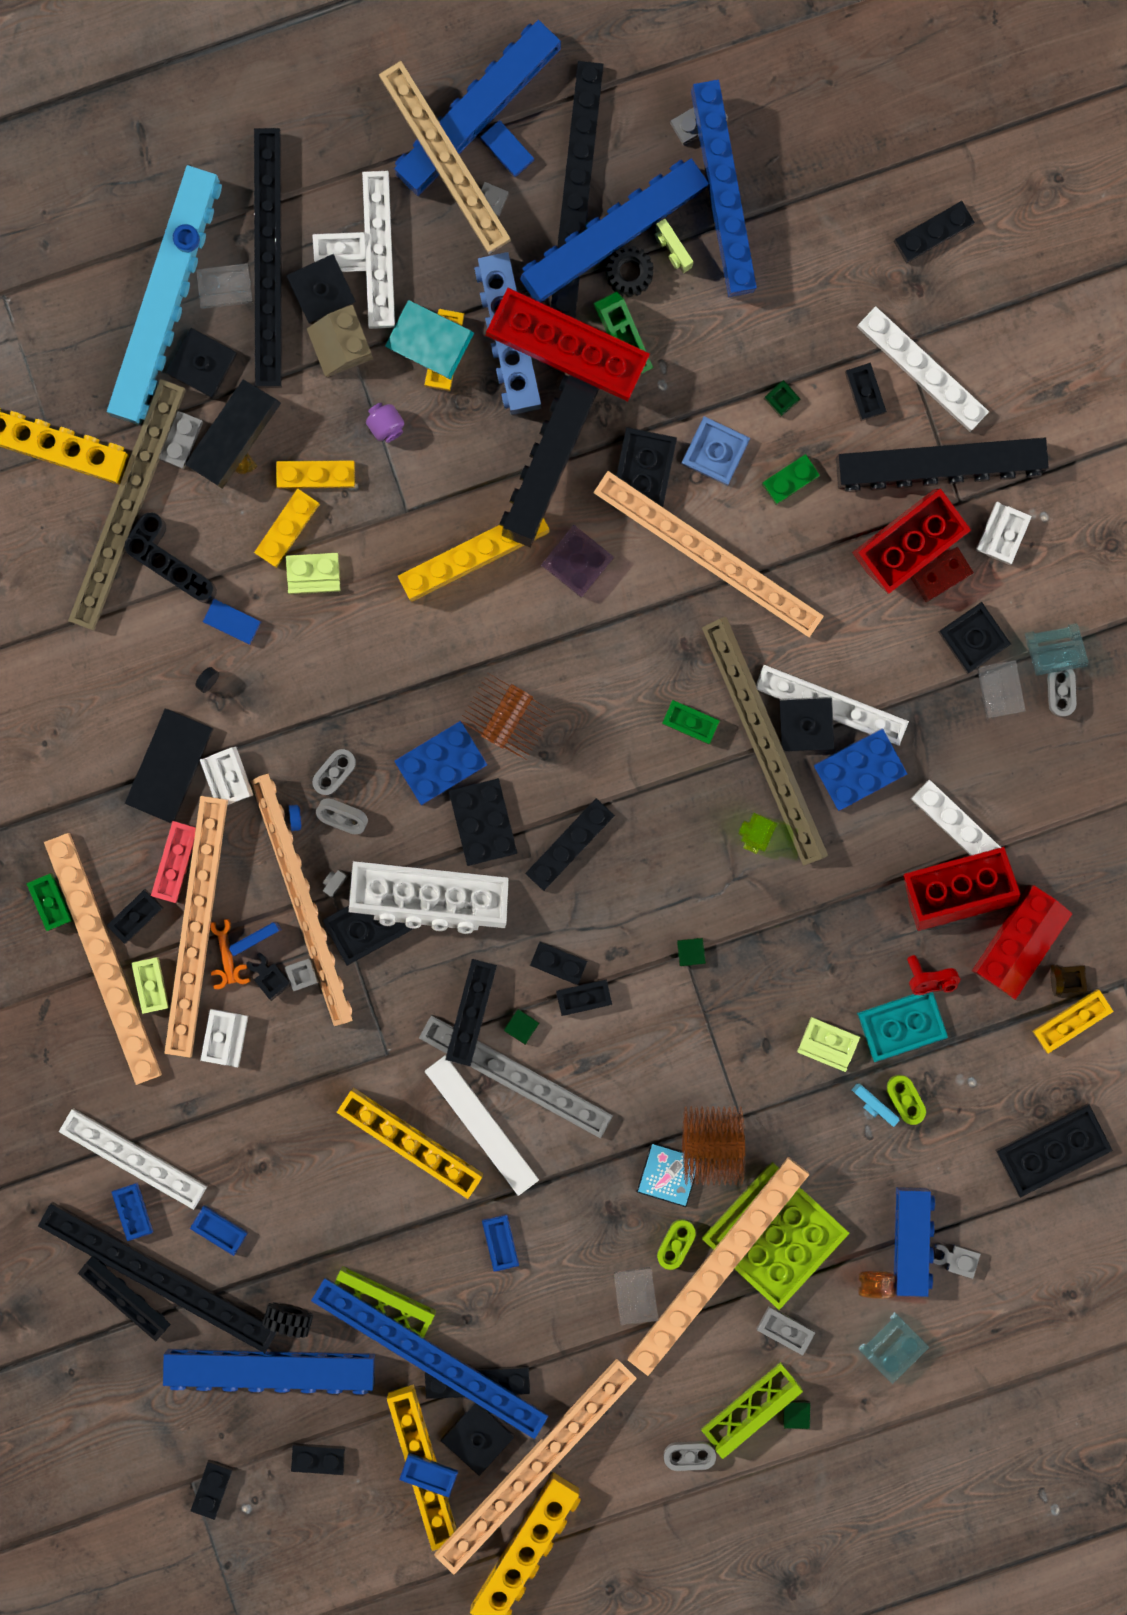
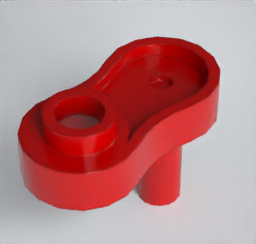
M916 955L907 958L914 975L909 981V986L914 995H924L935 991L948 993L958 987L961 979L956 969L947 968L937 972H923Z

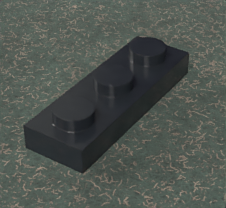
M960 201L894 240V243L907 264L970 228L975 222L963 201Z

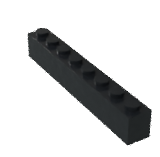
M564 375L559 386V389L562 390L560 398L555 397L549 410V412L553 413L550 421L544 420L539 433L543 437L540 443H534L529 456L533 460L530 466H524L519 479L523 481L520 489H514L509 501L513 504L510 512H504L499 524L503 527V537L530 548L599 391V388L571 375Z
M1046 437L838 454L836 457L838 489L845 488V492L861 491V487L871 486V490H883L887 488L886 485L897 484V488L912 487V483L922 482L923 486L938 485V481L948 480V484H959L968 478H974V482L989 481L990 477L1000 476V480L1015 479L1018 474H1026V478H1035L1042 476L1041 473L1049 469Z

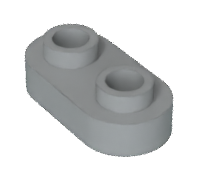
M1063 664L1057 665L1049 671L1047 676L1048 704L1050 711L1054 715L1065 717L1072 714L1076 709V679L1071 667ZM1058 673L1064 676L1063 683H1059L1056 680ZM1059 699L1065 701L1066 705L1063 709L1057 705Z
M345 749L335 751L314 775L312 781L314 789L322 795H331L336 792L355 769V756ZM341 758L348 760L346 767L342 768L339 766L338 762ZM326 777L331 780L329 787L322 785V780Z
M323 799L316 809V815L320 821L350 834H361L368 823V818L364 812L334 799Z
M706 1441L674 1442L669 1444L664 1450V1462L669 1469L674 1471L706 1470L712 1467L716 1461L715 1449ZM701 1450H705L707 1452V1456L704 1458H700L698 1456V1452ZM678 1451L681 1453V1457L674 1459L672 1453Z

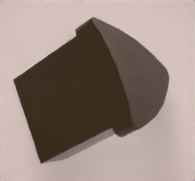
M1051 965L1050 978L1054 996H1061L1063 993L1087 991L1085 965L1065 967Z

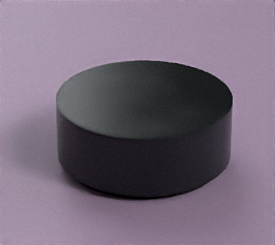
M213 667L206 668L198 677L195 683L196 688L202 693L209 691L216 683L219 672Z

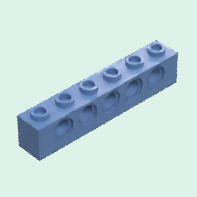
M508 252L478 258L479 267H474L477 283L482 282L484 292H480L482 307H488L490 317L485 318L487 329L495 314V307L500 304L507 288L517 291ZM493 279H500L504 284L500 289H492L489 283ZM495 340L494 343H491L493 358H499L501 366L496 368L499 384L504 383L506 393L501 394L504 409L510 408L511 415L541 409L531 357ZM510 354H515L520 358V361L516 365H509L505 361L506 357ZM516 379H520L525 383V387L520 391L511 388V383Z

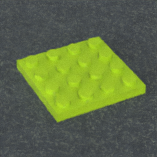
M771 1162L706 1232L702 1240L714 1250L779 1167ZM799 1187L734 1269L780 1310L850 1233Z

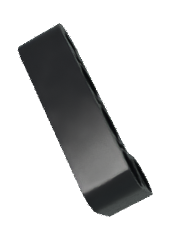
M155 513L144 514L125 541L126 552L199 602H211L217 594L215 585L206 577L157 546L166 532V523ZM158 520V529L154 532H148V522ZM138 541H143V551L135 554L133 552V545ZM164 555L166 558L165 565L161 568H156L154 565L155 558ZM182 569L187 570V579L184 582H177V572ZM194 581L202 587L206 586V589L209 590L208 593L200 595L201 592L192 586Z

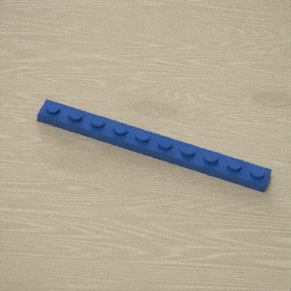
M324 1278L311 1300L313 1303L534 1440L547 1420L548 1414L328 1278Z

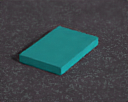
M408 300L385 347L451 380L474 332Z
M933 992L924 995L910 994L857 1012L874 1063L948 1038Z

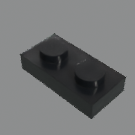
M871 362L846 370L845 375L860 421L885 414L887 411Z
M144 889L107 926L124 944H127L164 907Z
M539 942L530 966L578 985L588 961Z
M607 979L556 990L561 1016L612 1005Z
M294 1443L291 1472L343 1475L346 1447Z
M210 1459L208 1460L190 1510L191 1512L213 1520L216 1519L233 1471L232 1467Z

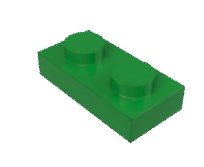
M805 454L765 480L762 485L775 505L817 479L820 475Z
M672 700L662 724L709 745L720 720Z
M52 873L26 883L46 931L72 921Z

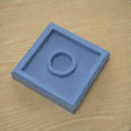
M704 416L681 464L728 486L750 438Z

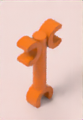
M229 919L224 920L225 928L223 931L217 929L216 922H211L210 925L211 931L218 936L224 971L217 969L211 972V976L221 975L223 979L221 984L213 986L214 989H222L231 983L247 984L251 981L250 978L242 979L239 976V972L242 969L248 968L246 964L239 965L234 969L232 953L229 949L228 932L231 929Z

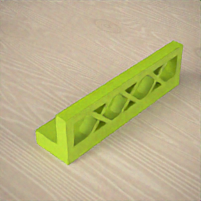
M342 1266L336 1278V1284L340 1285L341 1282L354 1288V1295L362 1299L360 1295L363 1294L377 1299L379 1304L373 1307L376 1309L380 1308L384 1314H386L384 1306L387 1305L400 1310L402 1316L392 1319L397 1322L404 1319L405 1324L401 1323L402 1325L424 1338L436 1310ZM413 1316L425 1322L421 1332L410 1327L408 1317Z
M780 1362L707 1423L701 1431L715 1446L719 1456L724 1459L799 1396L803 1390ZM781 1371L789 1382L783 1388H771L772 1378ZM768 1382V1387H762ZM756 1391L767 1392V1401L764 1404H751L752 1395ZM771 1392H777L770 1398ZM748 1399V1404H743ZM736 1408H747V1418L742 1422L731 1421L732 1411ZM717 1424L728 1425L727 1435L720 1441H717L710 1430Z

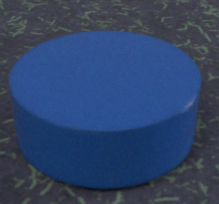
M183 224L175 229L173 242L180 251L192 252L199 246L200 236L193 226Z
M289 805L291 831H300L302 829L300 806Z

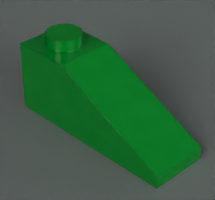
M615 292L594 303L607 334L646 351L626 302L620 294ZM649 358L642 373L653 368Z

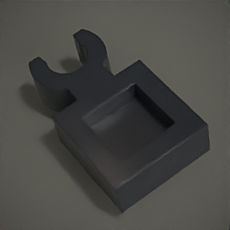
M258 953L257 955L261 959L259 966L254 967L250 961L246 964L251 971L259 974L254 981L268 999L272 1001L286 990L291 983L276 964L268 967L267 958L263 954Z

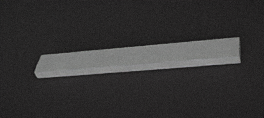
M431 1015L419 1039L447 1054L454 1027ZM477 1040L471 1063L472 1068L601 1139L613 1117L611 1113Z

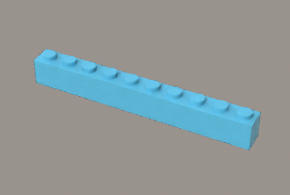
M186 166L107 409V413L112 417L140 426L146 418L150 407L148 405L150 396H154L158 386V381L156 380L158 371H162L165 366L166 356H164L166 347L171 346L174 338V332L172 331L174 322H178L181 317L182 307H180L182 298H186L189 292L190 282H188L190 273L195 272L198 264V258H196L198 248L202 249L205 243L206 233H204L206 224H210L213 218L214 209H212L214 199H218L221 194L222 184H220L216 174ZM180 225H191L199 233V246L192 252L180 251L173 242V233Z

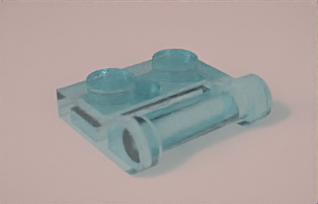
M1077 623L1069 624L1067 628L1034 633V631L1025 633L1026 645L1029 648L1036 676L1086 667L1089 661ZM1064 638H1070L1072 640L1040 647L1038 646V643L1059 640Z
M896 1312L890 1317L891 1321L867 1345L863 1344L859 1348L860 1352L892 1384L929 1348ZM900 1328L904 1333L878 1358L873 1352Z

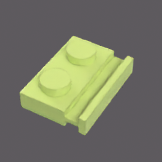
M338 553L286 556L288 594L341 591Z
M811 1017L797 1052L846 1072L860 1037Z

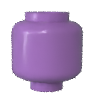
M378 403L369 409L370 415L366 420V425L378 441L389 443L403 433L404 420L392 404L383 406L382 403Z

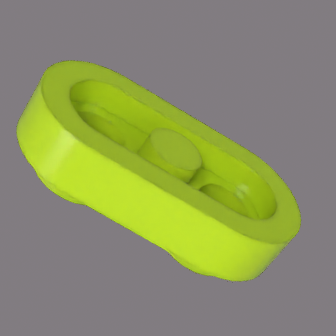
M904 1075L891 1077L887 1083V1093L899 1116L910 1125L921 1123L926 1116V1108L912 1081ZM902 1083L904 1085L902 1092H896V1084ZM910 1106L916 1108L914 1115H908L907 1109Z
M678 1219L671 1224L657 1252L658 1262L663 1268L673 1270L682 1264L696 1235L695 1228L690 1221ZM679 1228H685L687 1230L685 1236H679L677 1234ZM667 1251H673L675 1253L673 1259H667L665 1257Z

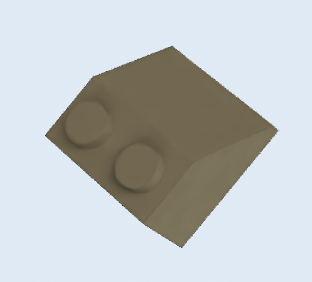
M353 304L327 314L307 328L325 378L373 360Z

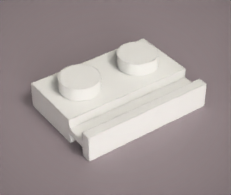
M365 232L313 234L315 262L334 253L342 272L366 271Z
M996 502L975 551L982 552L989 557L1011 565L1032 516Z
M231 747L200 760L214 798L228 799L227 805L254 795L237 747Z
M210 1009L200 1061L238 1068L248 1015Z

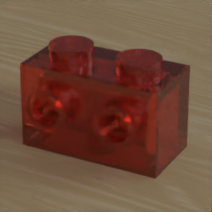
M957 546L953 550H950V548L937 556V560L930 564L928 563L910 578L927 603L974 572Z

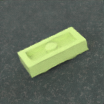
M661 220L656 224L655 231L657 233L654 234L661 247L666 246L669 250V259L676 269L680 267L682 272L685 273L692 268L693 260L667 220Z
M159 957L133 962L132 968L142 1014L169 1008Z

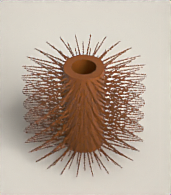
M511 684L508 685V690L504 689L506 691L505 695L500 693L504 697L497 704L498 707L496 709L488 705L495 710L494 714L477 705L492 714L491 718L473 709L488 718V723L469 713L487 724L486 727L465 717L483 728V732L463 721L461 722L480 733L483 738L502 749L506 748L525 759L505 745L508 743L526 753L508 742L509 738L530 749L512 738L511 735L513 733L529 742L513 731L517 729L528 735L516 726L520 724L527 728L519 723L520 719L531 724L523 719L522 716L523 714L528 716L525 714V711L531 705L530 702L535 700L533 696Z
M685 1106L682 1156L685 1167L683 1174L686 1186L689 1181L687 1179L688 1172L691 1185L694 1183L692 1174L694 1173L698 1186L700 1181L698 1179L699 1171L702 1185L705 1183L703 1175L705 1172V1178L709 1186L711 1178H709L710 1170L713 1185H715L716 1178H718L720 1186L722 1181L720 1172L722 1170L725 1185L729 1176L731 1186L733 1176L731 1177L732 1169L737 1185L739 1174L741 1177V1171L743 1172L745 1161L743 1163V1160L746 1156L745 1136L742 1122L744 1123L742 1107L740 1106L739 1114H737L735 1106L732 1116L730 1106L727 1114L725 1106L723 1107L722 1115L719 1106L716 1114L714 1106L712 1107L711 1115L708 1106L705 1114L703 1106L701 1107L700 1115L698 1107L696 1106L693 1114L691 1106L689 1109L691 1119H689L687 1107ZM743 1175L742 1180H741V1186H742V1184H743L744 1175Z

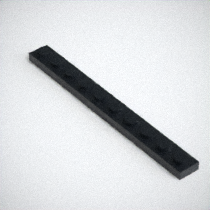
M578 61L557 244L558 249L566 244L565 239L576 231L581 234L586 228L603 63ZM580 276L552 295L551 308L576 318Z
M254 128L255 387L282 388L280 128Z
M54 1202L50 1203L38 1224V1227L93 1256L102 1263L264 1354L277 1333L270 1331L271 1329H266L262 1325L263 1320Z

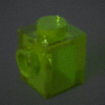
M752 813L749 821L744 820L738 831V835L741 836L739 841L744 843L743 849L757 854L759 850L765 852L778 823Z

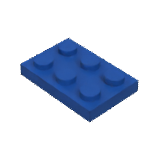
M461 721L394 761L420 805L427 803L487 766L486 761Z
M883 728L814 764L838 811L907 775Z

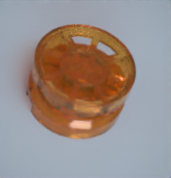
M863 1271L859 1273L861 1286L858 1288V1295L881 1299L895 1297L893 1283L896 1282V1275L894 1273L883 1271Z

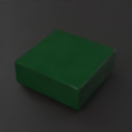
M784 380L764 397V400L780 417L785 415L801 400Z
M703 938L677 940L679 966L706 964Z
M517 1009L504 1031L526 1045L539 1022L520 1009Z
M791 1401L783 1408L784 1429H810V1401Z

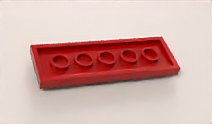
M507 288L485 335L627 402L650 356V353L510 288Z

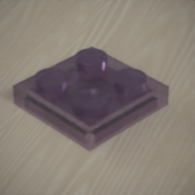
M573 525L541 566L582 598L614 557Z

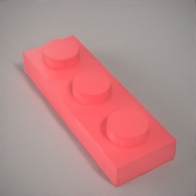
M172 821L151 896L173 903L178 902L193 851L196 827Z

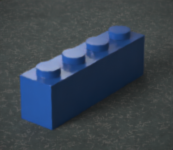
M896 1187L893 1291L897 1296L928 1297L929 1289H933V1274L929 1273V1263L934 1261L933 1247H930V1237H934V1221H930V1213L935 1210V1196L931 1195V1191L928 1188Z

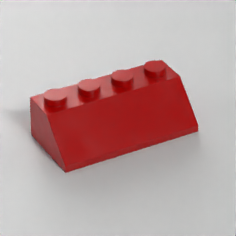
M933 489L854 550L852 554L866 573L887 594H890L969 533L971 529L942 489Z
M1004 847L903 874L909 906L917 931L1016 905L1021 895Z
M1028 885L1019 898L1018 904L1013 907L972 969V972L1016 1000L1072 913L1056 899L1035 885Z

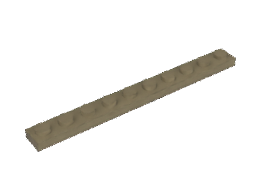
M162 379L159 381L70 614L69 622L93 631L96 628L125 552V541L134 528L160 460L159 457L186 392L184 387Z
M727 617L720 618L702 627V630L803 866L828 856L755 682Z

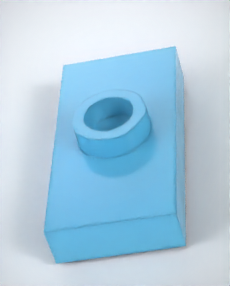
M856 1084L853 1087L852 1091L866 1103L863 1108L872 1116L876 1117L879 1114L893 1127L900 1121L899 1117L861 1084Z

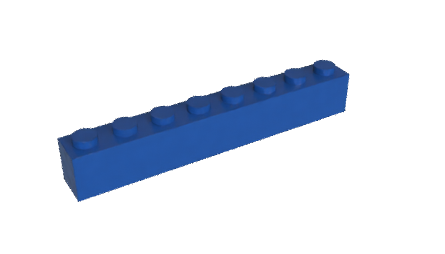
M539 19L533 25L530 23L521 32L522 37L516 43L511 42L504 49L503 56L498 62L494 60L488 65L485 70L486 74L480 80L475 79L468 86V93L462 99L457 98L449 107L450 111L444 117L440 116L437 118L458 154L478 136L561 50V41ZM417 139L413 144L414 148L408 154L404 153L397 159L394 170L396 176L419 196L439 176V173Z
M718 79L693 84L691 96L706 178L709 183L708 189L728 297L754 293L757 286L720 82Z
M690 158L685 163L682 159L669 168L671 172L663 177L662 174L657 175L649 182L650 186L644 191L641 188L635 190L628 196L629 201L625 204L616 203L607 210L608 215L600 220L599 217L594 218L586 225L587 229L581 234L578 231L572 233L565 239L566 244L558 249L556 245L543 254L545 256L543 260L538 263L536 260H533L523 267L524 272L520 280L533 299L541 303L703 192L709 183L693 159Z
M168 1349L164 1353L163 1386H170L171 1390H184L188 1386L196 1387V1390L209 1391L212 1390V1387H222L223 1391L229 1392L237 1391L238 1388H248L250 1392H262L264 1388H274V1391L279 1393L290 1392V1389H300L302 1393H315L316 1389L327 1390V1393L339 1394L342 1393V1390H353L354 1394H367L368 1391H373L375 1385V1354L266 1351L264 1354L261 1351Z

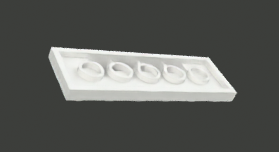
M353 861L349 912L374 915V920H379L380 924L385 926H391L395 922L406 923L405 925L409 928L429 925L436 931H444L449 927L458 928V932L463 934L472 933L473 930H478L479 926L505 928L507 877Z

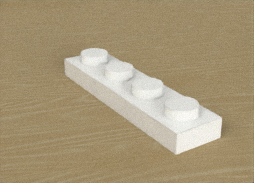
M930 780L911 798L918 807L970 856L1001 848Z

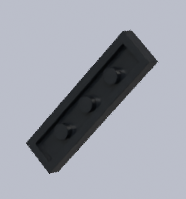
M596 798L525 874L545 891L615 815Z
M475 959L471 960L445 1058L446 1061L471 1067L497 965Z
M93 1256L78 1272L84 1280L154 1341H157L171 1325L163 1314L156 1312L146 1303L142 1296L133 1292L124 1280L116 1277L107 1269L104 1263Z
M529 1366L473 1368L515 1395L530 1394ZM425 1372L426 1399L465 1397Z

